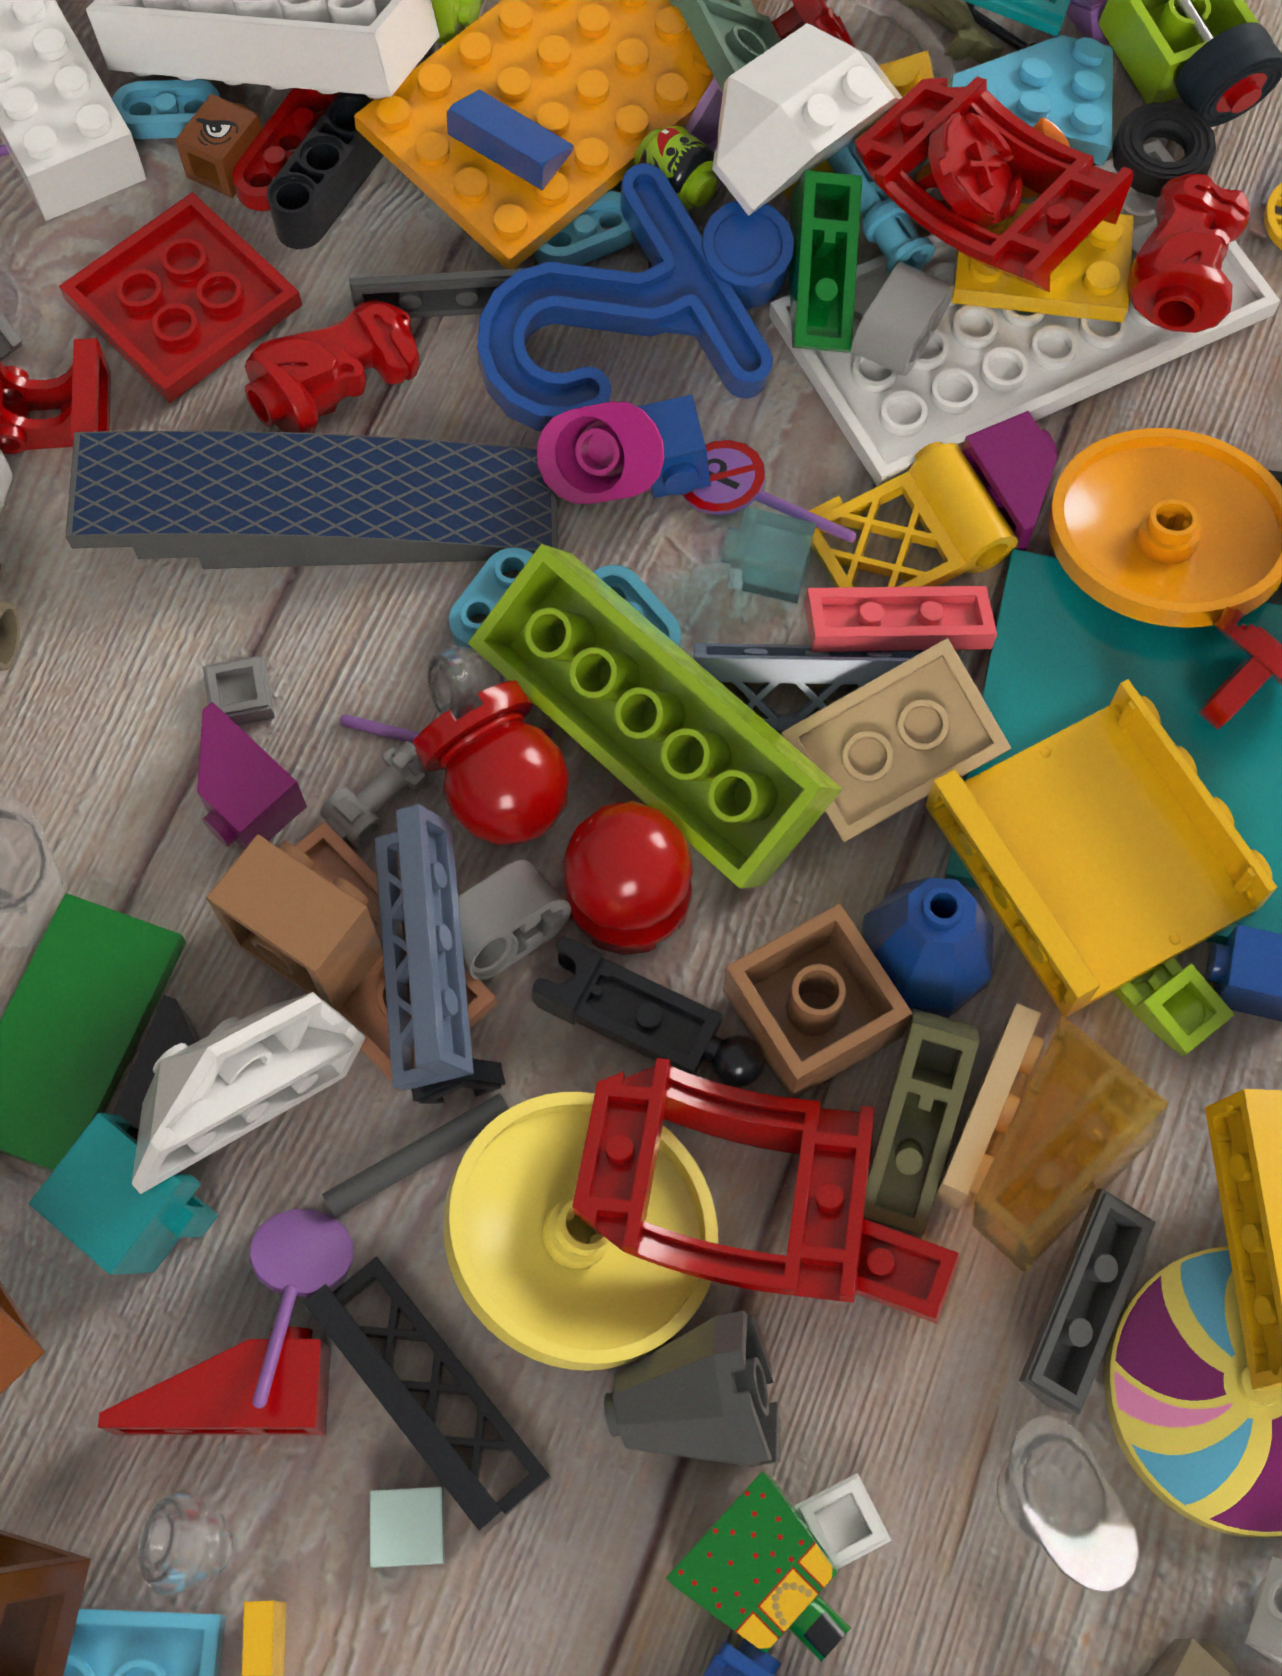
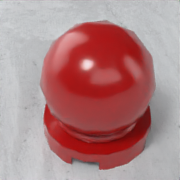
M514 680L502 682L478 692L477 694L483 705L473 709L457 720L449 709L426 726L413 740V745L416 748L415 752L418 755L417 759L424 770L428 772L445 770L443 793L452 816L475 838L497 845L525 844L540 837L553 827L566 807L568 799L569 773L562 750L542 729L523 722L530 713L533 703L528 695L524 693L519 683Z
M634 801L604 805L576 827L568 841L562 860L566 900L571 906L570 919L574 920L581 932L592 939L593 945L599 949L621 955L646 953L655 949L657 943L670 937L677 927L681 928L686 921L692 900L691 877L693 866L691 852L682 832L661 810Z

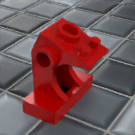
M97 338L74 339L73 364L66 373L58 378L47 380L29 379V375L25 370L16 366H4L0 360V449L3 454H18L24 450L73 447L74 432L110 431L111 370ZM61 409V414L57 417L30 419V411Z

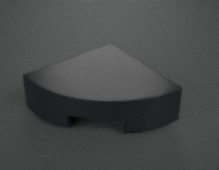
M472 1058L474 1074L411 1089L413 1101L419 1102V1104L444 1103L443 1096L461 1088L474 1089L475 1097L501 1089V1086L506 1084L501 1062Z

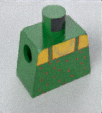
M762 1471L666 1577L675 1588L765 1653L789 1629L822 1662L851 1629L819 1595L839 1573V1569L778 1483L767 1472Z

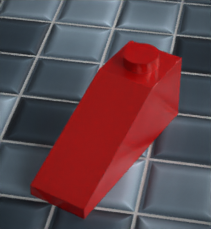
M288 1326L265 1407L258 1409L254 1407L252 1399L269 1339H248L99 1412L98 1428L114 1435H326L331 1349L321 1339H312V1329Z

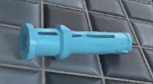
M855 140L851 141L829 157L827 161L834 173L862 176L860 213L863 217V234L869 242L877 243L888 261L886 270L889 274H891L894 267L900 261L921 270L932 259L935 247L929 238H921L910 221V216L874 182L855 152Z

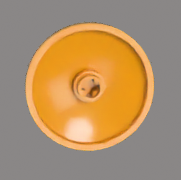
M1144 428L1125 431L1103 438L1082 450L1068 463L1057 481L1048 517L1049 537L1056 558L1071 580L1085 593L1121 615L1138 621L1167 627L1193 628L1212 626L1213 621L1227 606L1230 608L1233 606L1246 615L1266 602L1282 583V486L1258 461L1224 441L1192 431L1171 428Z

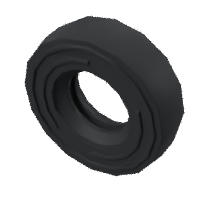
M1152 102L1135 108L1121 122L1112 146L1113 163L1117 173L1122 167L1133 170V181L1130 187L1137 192L1153 197H1158L1162 187L1170 179L1187 174L1207 175L1216 153L1214 131L1206 119L1193 109L1173 102ZM1150 138H1166L1179 144L1183 148L1185 156L1176 162H1163L1148 155L1144 151L1143 143Z

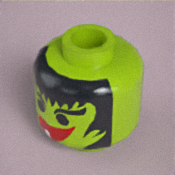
M675 125L664 129H655L638 146L634 157V164L646 163L658 167L667 177L686 211L694 206L702 207L714 195L718 185V180L715 177L716 173L712 170L715 152L682 126Z

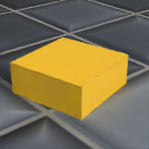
M275 1600L244 1602L242 1676H285L286 1602Z

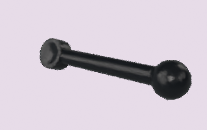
M966 2L975 22L1015 50L1019 51L1036 44H1027L974 9L975 5Z

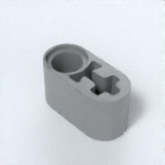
M900 261L894 267L864 314L855 333L851 351L906 376L940 324L952 298L954 285Z
M526 860L511 862L458 896L464 969L476 980L489 979L553 938L566 924L571 912L569 902L530 862Z

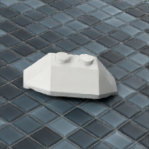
M806 23L730 75L725 81L718 125L717 150L714 153L712 170L749 216L798 181L805 170H813L867 131L903 97L871 55Z
M312 992L266 1006L241 1020L236 1016L230 1017L221 1022L208 1037L190 1046L186 1043L173 1046L155 1063L153 1067L155 1075L142 1103L131 1184L142 1194L343 1079L347 1075L366 1036L358 1027Z

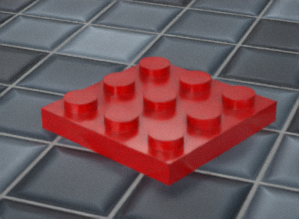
M193 192L59 285L65 301L169 403L303 306L299 291Z

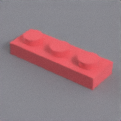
M987 586L808 588L804 600L812 652L927 650L946 638L949 639L955 650L992 649L997 637Z

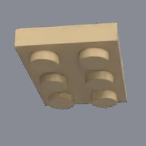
M948 638L781 732L787 741L843 788L825 810L843 843L927 797L933 780L954 769L962 777L1011 749L1010 744Z

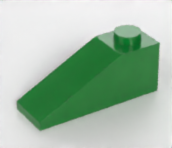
M805 170L792 190L790 228L794 237V248L789 267L792 348L843 353L851 352L862 176Z

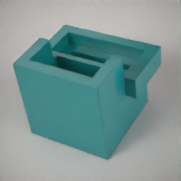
M98 1113L28 1204L109 1275L154 1273L181 1237H203L219 1215L194 1194L201 1183L192 1175L175 1174L140 1194L131 1184L137 1141L126 1132L131 1124L120 1115Z

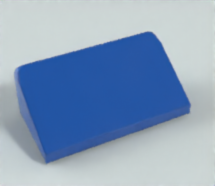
M480 89L453 103L446 112L448 135L540 190L545 188L574 150L573 144Z

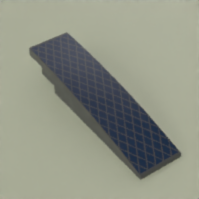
M74 432L66 538L72 549L133 547L138 559L198 557L203 569L488 561L493 554L506 548H522L533 554L541 544L558 549L557 495L545 484L537 464V450L532 448L414 438L293 432Z

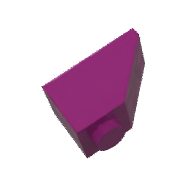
M1029 411L966 436L962 449L968 462L1016 535L1018 544L1015 549L1026 551L1058 457L1052 436L1047 430L1038 427Z
M213 702L203 709L197 793L208 812L202 818L203 823L226 847H229L236 841L245 850L257 834L268 841L271 840L307 807L298 782Z

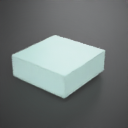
M443 1487L370 1491V1567L384 1568L445 1564Z

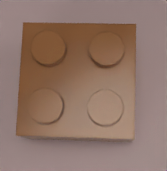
M257 834L208 894L206 899L233 944L306 994L315 993L338 1012L383 954V948L375 929L378 924L370 915L366 906L369 900L357 887L347 880L336 877L331 883L314 872V862L291 843L283 841L277 847Z
M841 903L727 965L725 969L723 992L754 1042L762 1050L765 1060L789 1098H797L902 1038L913 1014Z

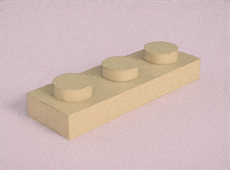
M1016 1003L1001 1031L945 1167L934 1199L959 1209L968 1196L969 1191L981 1196L996 1161V1158L985 1154L994 1131L1003 1135L1006 1134L1020 1102L1019 1097L1009 1093L1018 1072L1027 1076L1030 1075L1044 1042V1039L1033 1035L1041 1016L1040 1012Z

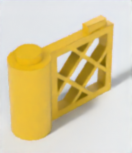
M933 442L920 449L915 454L916 461L909 471L843 503L838 495L809 510V512L838 525L862 530L854 554L830 548L823 537V534L827 532L807 523L802 524L805 537L835 587H853L859 569L891 577L888 587L939 586L965 572L975 574L991 569L1011 554L1012 549H1015L1018 544V539L960 447L954 443L943 444L942 442ZM902 494L913 510L908 527L876 520L880 505ZM868 512L867 517L861 516V515H863V514H865V513ZM918 522L921 523L926 532L916 530ZM871 533L903 540L895 564L864 557ZM911 543L936 548L945 562L927 572L904 567ZM840 565L850 567L847 576ZM899 580L907 581L898 586Z

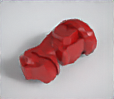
M1182 175L1170 179L1162 187L1155 206L1158 226L1146 240L1131 264L1127 289L1134 308L1149 322L1170 331L1197 333L1216 327L1231 312L1233 285L1221 270L1222 261L1227 255L1229 243L1236 240L1247 226L1249 203L1246 195L1241 190L1221 188L1208 175Z
M372 300L355 306L342 321L331 326L261 343L250 354L244 366L250 383L245 385V394L252 410L267 427L276 424L283 432L315 433L319 417L335 412L338 403L343 398L348 396L359 397L364 394L367 380L364 369L374 368L386 384L403 383L405 379H413L417 375L421 363L416 341L411 334L412 325L409 314L387 302Z

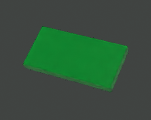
M68 893L64 894L0 1020V1153L53 1172L98 1113H105L185 947L186 940L181 934Z

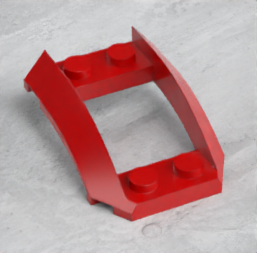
M978 76L966 87H948L947 78L922 79L855 141V152L874 182L921 226L974 261L1047 292H1050V274L1102 220L1116 225L1133 181V170L1122 167L1115 174L1093 166L1092 155L1068 147L1025 123L987 90V79ZM960 112V116H965L970 112L982 116L996 127L1013 152L1014 160L1008 163L1012 176L1019 173L1022 184L1040 194L1001 235L988 231L951 211L930 196L908 176L928 156L929 136L934 128L954 113Z
M656 1058L655 1066L626 1078L623 1071L597 1082L572 1205L573 1212L623 1252L671 1270L750 1290L854 1303L857 1291V1275L869 1165L872 1154L875 1107L861 1106L860 1112L821 1108L820 1101L781 1097L724 1085L672 1067L670 1059ZM664 1119L735 1143L773 1151L800 1154L787 1256L712 1243L646 1222Z

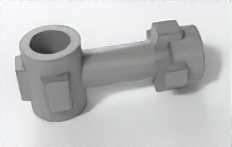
M406 741L398 750L394 746L391 747L382 756L387 768L357 796L344 787L335 791L324 802L320 815L346 843L350 842L357 849L368 845L377 836L383 825V821L375 813L404 786L406 788L409 786L417 791L427 782L426 774L428 771L424 770L418 761V755L415 752L416 748L413 743Z

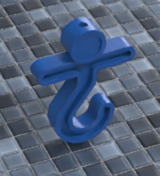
M641 163L632 166L626 171L622 179L620 210L653 267L646 271L635 273L545 262L517 271L493 291L479 319L478 366L488 394L508 417L536 431H542L553 417L568 410L610 402L611 384L603 371L595 367L584 366L565 373L549 372L537 366L528 356L525 346L531 335L542 327L559 324L647 337L665 332L695 336L725 388L732 395L746 399L757 396L764 390L773 365V357L747 310L769 302L779 293L786 279L793 257L794 237L788 221L776 208L765 204L748 216L737 201L724 204L711 215L703 231V236H701L665 174L652 164Z

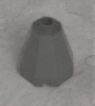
M745 1311L715 1316L616 1374L613 1392L606 1393L604 1397L605 1418L610 1434L613 1437L621 1436L625 1448L747 1467L780 1462L779 1410L777 1402L769 1403L766 1384L774 1382L771 1364L755 1317L752 1315L747 1316Z

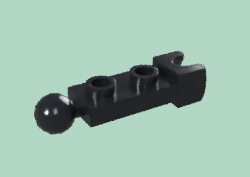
M559 938L556 942L559 965L574 974L572 979L566 983L559 984L545 978H539L533 984L532 1000L540 1009L573 1025L578 1023L655 1061L656 1058L670 1059L672 1067L692 1075H696L703 1059L712 1063L717 1077L729 1086H747L756 1081L763 1071L765 1063L763 1052L750 1037L734 1035L723 1040L715 1036L722 1023L723 1014L605 958L603 959L602 953L571 938Z

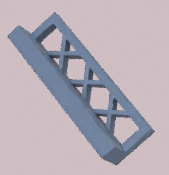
M694 643V660L719 682H733L748 697L744 703L750 709L756 705L764 713L757 715L776 731H784L811 716L809 714L815 708L823 709L827 707L828 704L825 702V699L842 684H858L862 687L925 650L812 652L811 645ZM747 683L764 684L754 691ZM779 683H795L810 698L793 715L777 714L763 700ZM809 684L826 685L816 692Z
M421 804L396 810L397 831L375 837L392 1084L394 1088L402 1091L474 1074L452 824ZM397 852H399L401 879L398 876ZM403 921L405 922V935H406V940L403 938V928H402V922H403ZM408 982H409V987H410V1000H411V1002L408 1001V994H407V984H408ZM413 1045H414V1051H415V1064H416V1066L418 1067V1068H414V1069H413V1059H412V1047H413Z

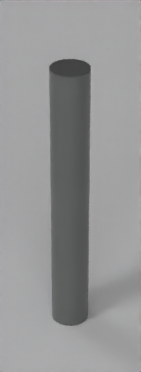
M499 1093L323 1193L322 1195L333 1216L336 1218L477 1137L491 1121L509 1109L501 1094Z

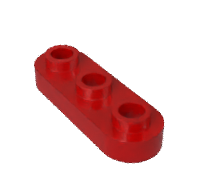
M293 88L234 166L232 179L239 201L245 207L256 211L270 210L267 200V189L271 181L294 153V151L289 150L297 149L324 114V112H317L326 111L340 92L322 94L317 90Z

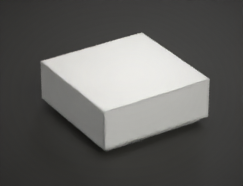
M858 1473L794 1506L838 1569L892 1541Z

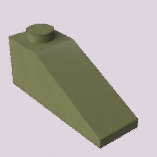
M913 1008V1014L909 1021L869 1169L864 1218L924 1235L980 1040L978 1026Z

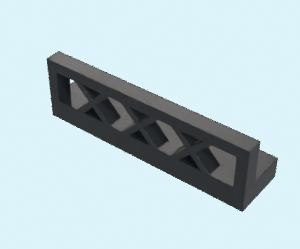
M377 1256L333 1292L324 1284L303 1302L482 1534L488 1533L551 1478ZM376 1279L392 1298L388 1328L359 1326L344 1307ZM400 1310L416 1330L398 1329ZM368 1337L387 1338L384 1357ZM397 1339L426 1342L433 1350L434 1359L431 1383L401 1380L395 1373L393 1365ZM443 1364L459 1385L440 1384ZM410 1391L429 1393L427 1413ZM439 1394L470 1397L478 1408L474 1438L444 1436L436 1425ZM486 1419L503 1441L484 1439ZM454 1447L473 1448L471 1469ZM483 1449L513 1452L529 1472L526 1478L497 1503L479 1481Z

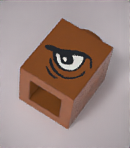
M210 94L175 139L186 177L233 198L236 194L232 179L234 166L262 130L258 114L254 113L244 104L232 103L214 94Z

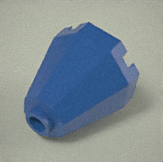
M929 877L904 883L864 915L861 935L911 1012L914 1008L949 1018L986 988L992 978L994 927L977 900L958 880Z

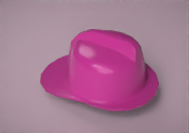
M610 401L571 409L557 415L541 431L536 448L537 464L545 484L558 497L574 504H594L633 497L645 492L659 478L664 463L663 440L656 423L643 409L629 402Z

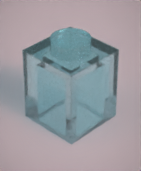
M745 507L739 529L729 527L723 544L721 562L730 564L728 588L798 604L812 554L816 523Z

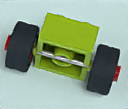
M1108 0L1098 22V26L1111 47H1113L1114 52L1147 104L1167 102L1181 97L1184 104L1204 117L1210 127L1227 123L1253 108L1276 87L1282 78V53L1273 43L1268 31L1258 23L1244 0Z

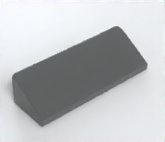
M522 268L349 278V286L354 307L362 302L376 300L387 302L409 314L410 318L482 314L493 291L517 271L522 270Z
M1096 1189L1019 1379V1382L1034 1396L1054 1411L1080 1415L1156 1223L1104 1189Z

